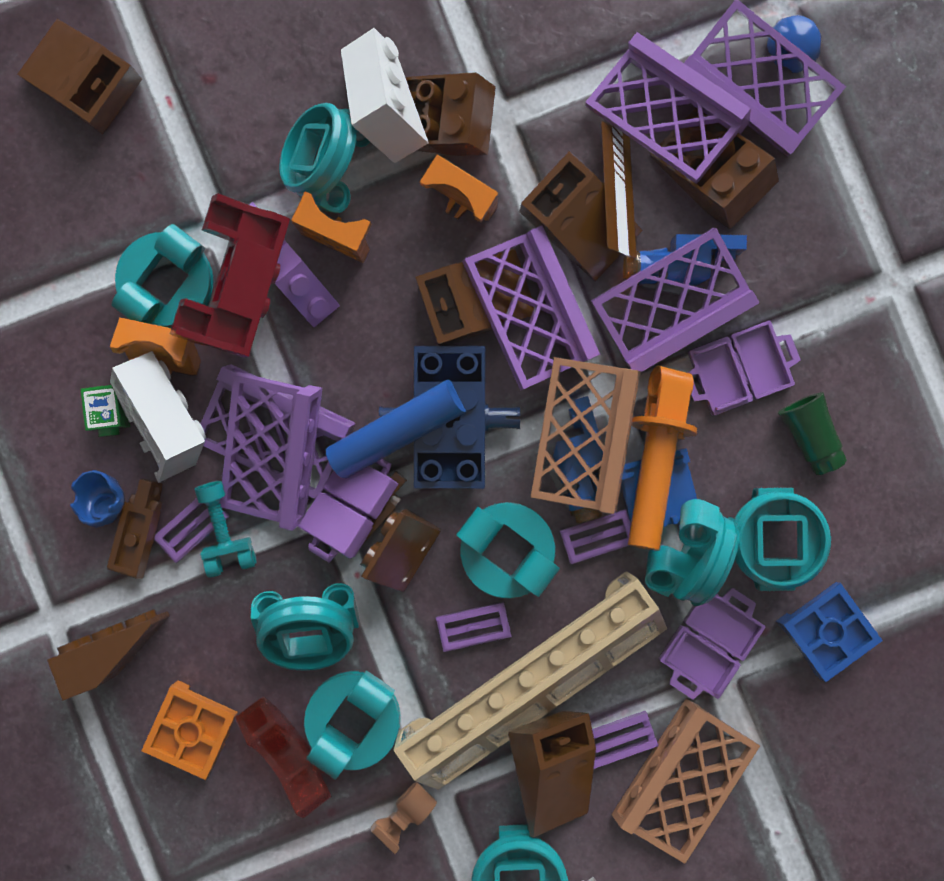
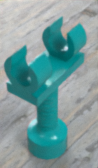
M222 481L209 482L196 487L194 490L198 503H205L208 506L207 509L209 516H211L210 519L218 545L203 548L200 553L207 577L211 578L221 575L223 566L220 556L237 552L242 570L255 567L257 561L251 544V538L246 537L232 541L229 536L220 503L221 498L225 496Z

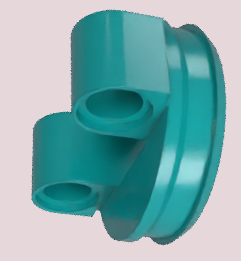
M321 103L312 106L295 122L282 148L279 170L284 186L288 191L297 193L300 197L303 196L305 191L312 194L320 211L340 213L348 207L351 199L350 190L340 180L350 164L355 147H364L370 143L366 137L352 126L349 109H337L331 103Z
M174 224L166 227L163 232H155L138 238L127 247L118 261L115 273L117 293L112 300V307L130 320L172 328L181 299L186 298L207 306L211 298L214 281L211 265L203 253L206 248ZM162 257L167 258L188 274L186 280L167 305L142 287V284Z
M754 488L751 500L735 516V521L740 531L735 562L740 570L754 581V586L759 591H794L796 587L808 583L817 576L826 564L831 548L829 525L821 510L807 498L794 494V488ZM763 521H797L796 559L791 557L763 558Z
M693 499L685 502L681 507L679 539L684 545L681 551L669 546L660 545V551L650 550L648 552L645 575L647 587L666 597H669L672 593L675 598L681 601L688 600L693 606L704 605L711 601L726 581L737 554L740 531L733 517H724L719 512L720 507L704 500Z
M506 502L488 506L483 510L477 506L456 534L461 539V560L467 576L479 589L490 595L501 598H515L532 592L537 597H540L560 570V567L554 564L555 542L549 526L539 514L524 505ZM503 524L533 545L512 575H509L482 554L503 527Z
M336 583L327 587L322 594V598L302 596L283 600L277 592L266 591L257 595L251 604V622L257 636L256 645L258 650L268 661L286 669L316 670L339 662L348 654L353 646V629L359 628V613L353 590L350 586L343 583ZM322 630L323 633L322 635L289 638V633Z
M367 670L365 672L349 671L339 673L323 682L312 695L305 712V733L312 748L306 760L335 780L343 769H364L382 760L392 749L400 728L401 715L398 701L394 695L395 690ZM346 696H348L347 701L375 719V722L359 744L328 723Z
M528 824L499 826V839L491 843L480 854L472 872V881H500V871L533 869L539 870V881H568L564 863L558 853L543 840L530 837Z

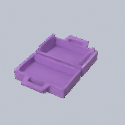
M769 320L732 334L729 337H724L688 351L693 369L687 373L697 376L703 394L699 395L694 384L691 395L694 401L706 400L711 415L714 416L749 403L753 399L756 400L795 385L789 368L798 363L800 357L791 334L776 336L772 323ZM784 341L791 358L790 361L786 362L779 342Z
M381 459L376 462V464L383 467L381 472L368 466L349 478H341L333 470L323 486V489L329 492L331 496L327 493L319 492L298 525L300 529L314 537L312 543H309L308 546L310 552L328 563L338 553L349 559L355 557L373 528V522L368 516L377 519L398 486L396 481L387 476L391 463ZM320 541L332 548L329 554L317 547Z
M731 588L722 597L716 594L708 603L692 606L683 622L692 627L693 631H698V635L690 631L687 626L680 625L659 657L662 663L674 670L670 678V685L693 700L703 690L719 699L741 666L737 659H732L726 654L729 652L732 657L735 656L744 661L765 629V625L752 618L756 603L734 588ZM731 596L748 606L746 612L728 602ZM682 675L697 685V687L692 691L677 681L678 677Z

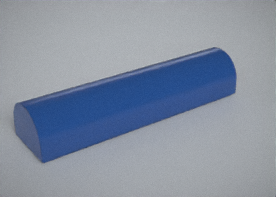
M445 380L327 447V459L339 477L349 478L464 414L466 410L451 380Z

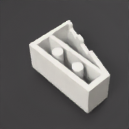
M373 28L341 49L352 126L394 163L428 144L425 131L399 62V53L394 42L389 37L384 38Z
M151 351L113 367L110 383L129 422L134 421L144 441L140 442L143 452L151 451L157 462L159 470L154 474L159 483L196 465L205 443L206 435L199 421H193L187 411L188 404L183 393L180 390L175 391L170 383L171 376L166 364L162 360L158 361Z

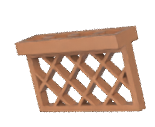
M554 357L531 498L591 508L611 514L617 511L641 371ZM561 366L575 368L583 379L582 382L568 392L559 382ZM582 369L596 372L587 377ZM602 372L616 374L614 390L602 398L590 381ZM587 384L598 401L581 413L570 395ZM558 388L563 395L556 400ZM613 396L610 410L605 401ZM566 399L578 416L561 427L554 418L553 412L554 407ZM599 405H602L609 415V422L605 428L596 433L584 416ZM578 420H581L592 437L578 447H575L564 430ZM551 423H552V424L555 426V428L557 429V431H555L554 433H552V434L550 435V429H551ZM607 431L604 445L599 436ZM560 434L572 451L555 462L547 451L548 442ZM595 440L603 451L602 461L590 468L578 451ZM572 455H575L586 472L570 483L558 465ZM545 459H547L551 466L544 470ZM601 466L598 480L593 471ZM552 469L556 471L565 484V487L555 494L540 491L542 477ZM589 475L597 486L595 501L581 499L573 485ZM568 489L573 497L560 494Z
M688 698L680 706L657 742L658 746L654 747L611 814L621 829L631 835L633 833L684 864L691 856L760 747L755 741L705 711ZM708 721L715 725L718 739L700 743L699 732L705 722ZM723 731L729 734L730 736L724 737ZM740 741L746 745L739 758L728 760L726 744ZM719 746L722 762L705 766L702 751ZM696 752L699 768L681 773L680 761L684 755ZM724 770L725 781L721 787L709 790L707 774ZM700 776L703 792L686 796L683 780ZM677 782L680 798L662 802L661 791L664 786ZM705 799L707 809L704 814L690 819L688 804ZM682 806L684 821L667 825L664 810ZM655 812L659 813L661 827L647 831L639 826L646 815ZM686 829L688 839L681 850H678L671 845L669 833ZM662 835H663L664 841H663L662 839L658 838V836H662Z

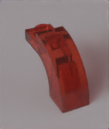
M264 696L235 717L247 745L255 749L276 773L296 815L304 818L332 797L321 776L324 772L306 760L311 749L292 723Z

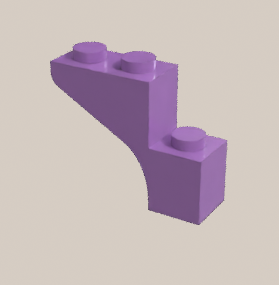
M253 202L250 204L251 206L257 207ZM284 240L277 261L280 264V272L275 285L314 328L340 305Z

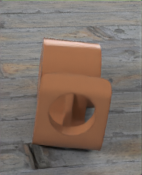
M415 782L397 800L396 806L398 810L388 817L377 819L371 826V832L396 854L399 850L398 843L401 830L404 831L410 823L421 824L432 812L437 801L418 782Z

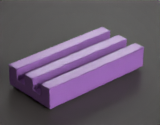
M197 498L154 537V540L175 563L180 562L215 530L211 522L178 552L173 549L209 517L208 509H206L169 543L164 539L203 504L198 503ZM223 511L224 520H227L230 516L226 511Z
M626 509L560 530L570 564L629 546L628 539L631 523ZM622 519V525L574 541L570 540V535ZM626 531L627 538L578 554L574 552L573 548Z
M504 601L436 617L443 652L512 637ZM499 611L500 617L445 628V623ZM502 624L503 630L452 642L448 641V636Z
M646 711L592 729L595 739L640 722L643 724L642 728L597 743L596 753L646 735L648 738L595 757L594 769L658 746Z

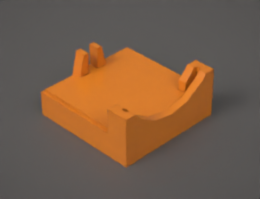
M438 154L420 180V185L424 188H434L450 198L446 213L449 214L456 203L461 205L454 216L457 220L469 210L474 213L475 220L480 223L483 219L489 221L497 209V191Z
M304 192L291 220L301 235L364 263L370 250L365 238L372 225L371 222L362 219L360 221L344 223L340 217L332 220L319 210L312 194Z
M119 317L110 344L113 353L121 354L125 351L130 361L152 351L158 361L162 360L166 364L170 375L173 371L197 375L201 363L195 344L169 335L171 328Z
M178 680L170 686L141 751L206 780L214 767L218 755L225 746V740L230 735L228 733L238 712L189 690L190 685Z

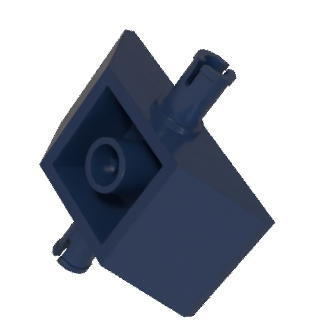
M414 346V398L445 380H451L466 410L464 414L460 415L459 421H454L452 428H447V425L444 424L414 441V488L485 489V432H488V429H520V419L505 418L520 417V407L489 408L488 404H485V346ZM379 407V416L382 417L398 407Z

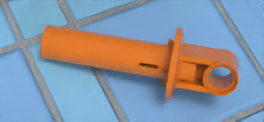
M659 365L655 366L648 380V395L644 416L632 418L631 426L645 431L646 437L628 539L629 546L660 551L678 439H685L684 437L696 436L698 430L695 426L686 423L689 400L694 385L691 373Z

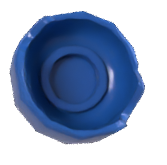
M793 15L780 19L773 26L776 31L816 62L820 55L821 33L812 20L801 15ZM768 37V52L771 56H776L775 41ZM781 47V55L790 54ZM796 58L782 60V66L790 69L792 73L803 71L802 63Z
M97 470L84 472L71 485V489L75 493V500L70 504V507L83 524L95 528L111 524L117 519L123 509L125 501L124 492L119 482L106 473Z

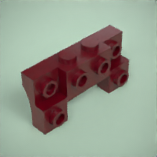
M219 193L213 195L202 231L229 242L209 306L186 298L181 299L169 335L202 346H210L240 357H249L260 318H264L269 309L270 298L267 297L270 284L275 283L280 272V264L277 261L290 218L273 211L242 203Z

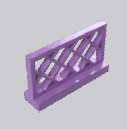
M734 0L693 54L684 62V64L750 107L751 113L748 126L786 157L793 153L808 132L846 88L844 84L739 0ZM736 11L748 20L749 34L728 36L727 22ZM753 24L762 32L754 33ZM723 28L724 37L715 38ZM770 37L775 41L776 56L756 58L754 38ZM749 39L751 59L731 62L729 42ZM724 43L726 63L710 64L701 56L709 45ZM781 47L790 54L781 55ZM796 58L803 65V78L783 80L782 60ZM777 61L778 81L758 84L756 64ZM752 65L753 85H736L732 81L731 67ZM726 68L727 76H725L718 69ZM808 69H810L817 76L809 77ZM823 80L834 89L825 101L810 102L809 82ZM804 83L805 103L785 106L784 85ZM779 86L780 107L765 108L759 103L758 89ZM747 90H753V91H754V98L751 97V96H750L748 93H746L745 91H747ZM820 106V108L812 116L811 107ZM806 108L807 123L797 134L786 124V111ZM780 111L781 120L777 118L772 112Z
M637 32L628 42L629 49L586 100V107L697 184L737 133L741 134L747 127L751 108ZM630 63L642 70V80L622 83L621 73ZM663 84L670 89V99L650 102L648 87ZM644 88L645 103L625 106L623 91ZM620 91V107L606 109L598 103L604 94ZM691 103L698 109L699 118L678 121L677 105ZM672 106L674 122L653 125L651 110ZM647 110L649 126L634 128L627 123V113ZM622 114L623 120L616 115ZM720 123L729 129L722 138L706 140L704 126L706 124ZM700 126L702 141L681 144L679 129ZM675 129L677 145L661 147L655 143V132ZM650 133V139L644 134ZM714 147L712 151L708 154L707 148ZM703 149L704 161L696 170L683 162L682 152ZM672 153H678V158L672 155Z
M542 225L528 231L526 234L465 258L462 261L520 391L551 377L552 369L545 371L547 365L553 367L554 360L549 357L554 342L566 347L571 360L585 362L600 355ZM520 245L526 258L523 268L506 262L509 250ZM502 253L500 259L495 257L494 255ZM486 260L497 265L493 280L490 281L480 277L475 263ZM503 268L520 275L515 291L498 284ZM525 278L537 282L540 289L537 301L520 294ZM495 291L512 297L507 314L494 308L492 298ZM518 300L534 307L529 323L512 317ZM540 310L551 314L554 320L551 333L535 326ZM510 323L526 329L521 346L510 342L506 335ZM532 332L549 339L544 355L527 349ZM524 355L541 362L537 375L528 380L521 368ZM561 366L560 372H563L571 367Z
M712 228L591 300L628 368L641 372L759 304L756 295L749 289L716 228ZM712 239L718 249L715 264L711 265L696 261L700 245ZM692 251L690 259L682 257ZM722 258L728 269L720 267ZM675 260L689 263L683 283L665 279L668 265ZM694 265L713 269L707 289L689 285ZM661 269L659 277L652 276L653 273ZM719 271L730 273L738 286L726 294L713 291ZM645 278L658 281L653 301L634 297L638 282ZM663 283L682 287L677 307L658 303ZM631 287L629 295L621 294V292ZM688 289L706 293L702 308L695 312L682 309ZM712 295L719 297L710 303ZM613 297L627 299L622 319L608 316L602 304ZM633 301L651 306L646 326L627 321ZM657 307L675 312L671 326L665 330L651 327ZM681 313L688 315L687 317L679 321ZM612 322L621 324L619 332H617ZM626 325L644 330L641 344L629 351L622 341ZM650 331L658 333L648 339Z
M232 364L221 368L216 379L219 382L200 423L205 435L210 423L219 420L222 421L227 434L229 422L227 417H229V413H225L221 402L225 389L232 392L233 375L235 373L253 374ZM243 385L242 395L245 399L255 402L254 404L262 399L254 386ZM279 392L272 397L283 414L291 410L293 395ZM265 402L261 405L269 409ZM320 406L316 438L324 435L338 442L351 434L355 422ZM269 409L270 415H271L272 420H273V422H274V421H276L277 419L275 418V416L273 415V413H272L271 410ZM216 410H217L218 413H219V416L216 417V418H213V416H214V414H215V412H216ZM246 415L245 417L251 431L243 433L245 437L254 436L258 431ZM279 423L274 427L282 443V446H279L281 448L287 444V439ZM207 437L204 439V447L225 456L226 446L224 445L226 440L216 442ZM261 437L255 439L260 453L257 455L264 460L268 457L267 455L272 454V451L265 450ZM316 448L314 449L312 465H316L320 480L316 489L311 486L309 487L308 496L314 499L319 492L324 491L323 486L333 471L329 461L325 469H323L321 462L328 459L327 456L319 458ZM240 450L236 452V462L249 468L254 466L249 457L241 454ZM270 461L264 464L276 481L283 477V471L279 472L273 469Z
M240 372L233 375L222 477L225 496L220 500L222 508L280 522L279 528L291 531L299 525L307 510L322 396L321 387L308 385L304 388ZM244 384L254 386L262 397L253 406H250L242 395ZM279 392L293 395L291 410L286 414L282 413L272 399ZM264 402L277 419L266 428L253 411ZM246 415L258 431L256 435L248 440L239 429V421ZM279 423L288 435L287 444L279 448L268 430ZM260 436L272 451V454L262 461L250 445L252 441ZM241 449L245 451L254 464L252 468L244 473L235 462L236 452ZM273 457H276L284 468L283 477L275 481L264 465ZM256 469L268 484V487L257 493L246 477ZM238 481L250 497L246 502L231 499L232 485ZM272 490L280 501L279 511L269 509L260 496Z

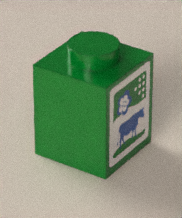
M112 385L81 388L85 431L98 432V437H110L120 435L119 429L131 427Z

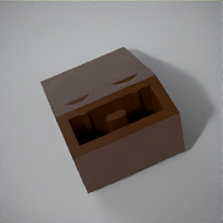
M56 19L17 74L102 135L142 81L140 75L126 61L59 19Z
M477 72L405 77L428 140V144L416 151L455 156L488 155L496 86Z
M696 108L684 120L699 118L698 109ZM720 123L704 125L706 140L722 138L729 130ZM700 126L679 129L681 144L702 141ZM675 129L659 144L661 147L677 145ZM737 133L697 184L652 152L650 153L651 158L705 212L728 229H731L779 182L775 158L739 133ZM714 147L707 148L708 154L712 151ZM703 149L682 152L683 162L694 170L704 161ZM672 153V155L678 158V153Z
M569 151L521 202L519 213L536 228L542 225L548 239L596 282L622 253L607 247L605 190L603 183ZM635 222V237H637L643 230Z
M509 250L506 262L522 268L516 250ZM499 253L494 256L500 259L502 253ZM486 260L475 263L480 277L492 281L497 265ZM463 262L448 265L415 277L439 346H448L493 330ZM503 268L498 284L515 291L520 275ZM525 279L520 294L532 299ZM495 291L492 304L496 310L507 314L512 297ZM518 300L512 317L519 320L530 318L534 307Z
M407 508L400 513L393 512L379 532L385 536L381 543L378 541L376 544L374 543L360 563L361 566L366 568L361 577L404 592L441 532V529Z
M155 609L124 621L126 628L120 622L91 634V637L89 634L58 647L59 655L48 659L47 662L62 701L97 688L119 675L170 616L168 611L157 615Z
M560 711L508 731L530 837L534 838L587 814L589 811L596 744L589 713Z

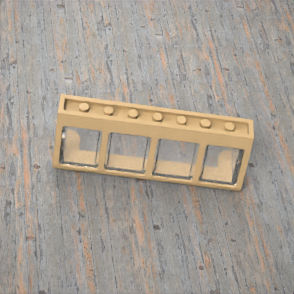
M627 571L607 586L605 599L435 719L418 718L399 730L394 752L414 781L439 790L509 741L508 731L539 720L667 630L659 608L638 578Z

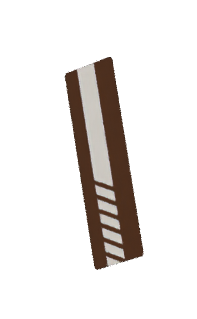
M602 121L607 247L636 258L630 137L616 127Z

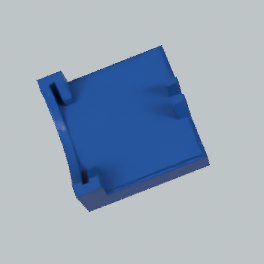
M687 448L678 449L675 453L663 527H667L670 524H678L680 522L682 505L689 500L697 499L688 466L690 459ZM642 459L625 463L621 492L630 523L632 521Z
M839 582L829 586L793 614L786 613L776 620L778 625L800 650L816 677L824 682L829 681L883 641Z

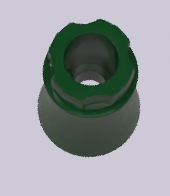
M824 392L797 400L778 412V415L789 428L799 445L805 460L810 462L812 470L816 475H824L845 465L847 460L841 449L843 445L829 414Z

